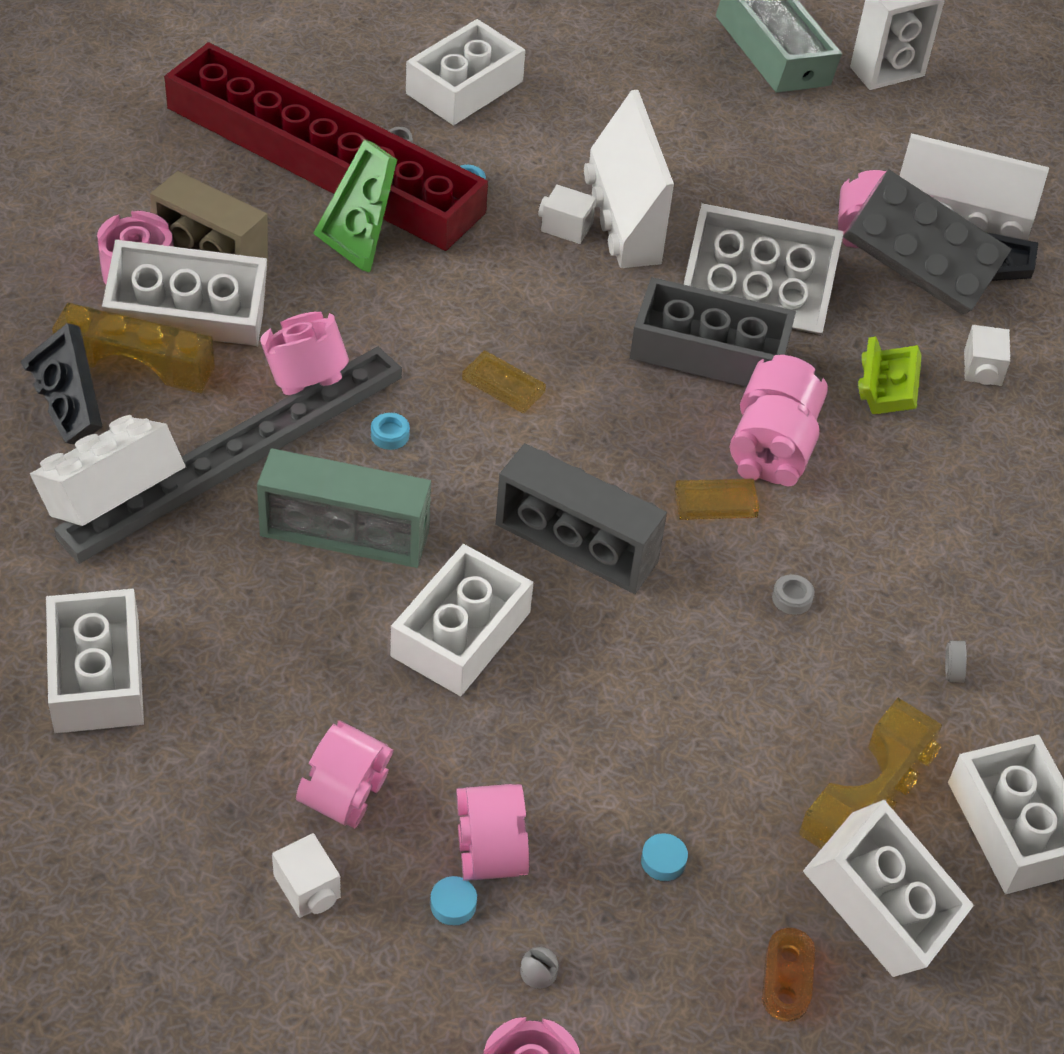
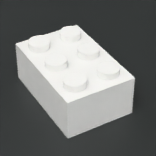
M865 0L850 68L869 90L925 76L945 0Z
M476 19L406 61V94L454 126L523 82L525 49Z
M131 415L123 416L109 424L110 430L99 436L92 434L78 440L75 443L76 448L64 455L63 453H57L40 462L41 468L30 473V476L49 515L83 526L185 468L186 466L167 424L149 421L147 418H134Z
M462 544L391 625L390 656L461 697L531 611L533 581Z
M134 589L46 596L48 706L54 734L144 725L139 620Z
M1035 735L959 754L948 784L1005 895L1064 879V779L1041 737Z
M885 800L851 813L803 870L806 876L892 977L926 968L974 906Z

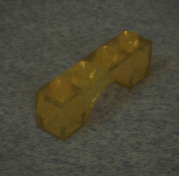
M68 302L52 327L54 334L67 323L80 326L88 364L91 368H94L96 363L103 357L110 355L127 356L150 367L161 378L164 385L202 394L215 368L212 336Z
M898 697L875 725L868 745V749L879 764L881 775L874 781L860 786H843L829 783L806 811L799 835L822 849L851 813L882 800H885L895 810L897 802L894 801V798L899 792L904 795L910 792L920 775L916 770L921 763L928 767L937 756L942 745L936 740L942 724Z

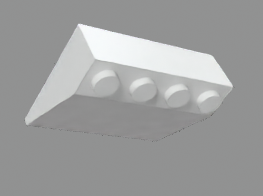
M631 90L591 147L589 163L584 165L586 184H592V196L596 197L595 208H600L602 231H608L609 252L611 256L616 255L620 268L662 264L674 187L639 90Z
M702 203L684 285L795 310L796 314L792 329L822 335L844 231Z

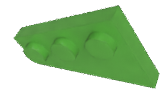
M363 140L313 233L362 271L367 272L372 267L397 159L368 140Z

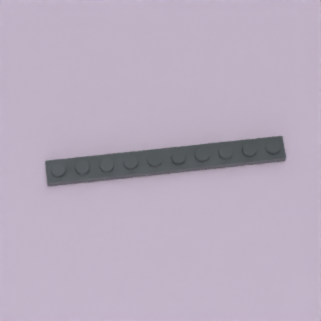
M377 346L350 361L340 371L342 378L338 382L328 386H322L320 383L307 386L302 391L288 396L182 456L185 468L89 523L80 526L66 521L54 528L56 540L80 564L268 456L271 448L280 449L402 378V367Z

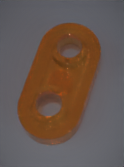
M783 928L776 931L770 938L765 957L762 1002L766 1011L772 1017L786 1022L795 1021L804 1016L811 1002L813 991L815 946L812 939L805 932L796 928ZM791 953L797 960L787 961L781 954ZM782 994L788 995L792 998L793 1003L785 1004L779 1000L778 996Z

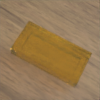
M486 350L462 371V380L523 414L546 390L544 382Z
M754 479L677 480L674 490L680 520L758 518L760 508Z

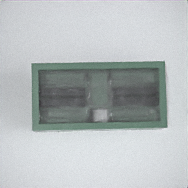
M720 0L716 17L776 93L831 85L842 53L798 0Z
M273 448L270 449L257 483L260 536L418 568L430 528L431 480Z

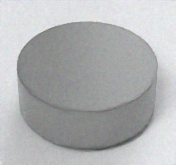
M793 574L782 576L774 585L772 593L773 603L779 610L787 614H802L808 611L812 605L815 594L814 587L802 576Z
M950 640L947 643L945 671L948 682L964 683L967 661L965 641Z

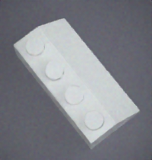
M911 133L900 177L985 232L1028 240L1049 167Z
M115 239L102 304L107 327L258 346L264 309L267 258Z

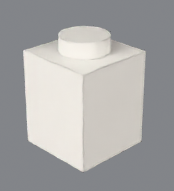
M556 185L549 197L544 196L539 207L538 216L542 217L541 231L581 244L593 224L596 197Z
M972 325L964 349L965 381L1002 386L1010 364L1009 329Z
M314 833L272 853L274 877L299 918L311 912L314 914L322 913L331 908L337 899L341 898L340 874Z

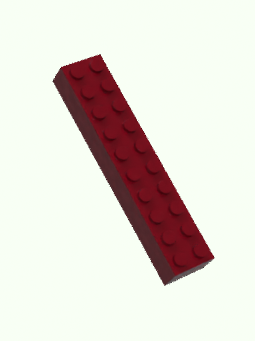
M210 42L206 43L164 76L167 109L335 194L363 140L373 142L397 159L383 220L444 251H447L486 214L488 180Z

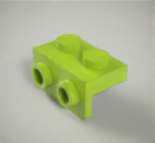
M876 336L868 338L867 351L862 352L864 377L859 378L858 389L861 400H867L872 414L917 409L922 358L918 345L881 350Z

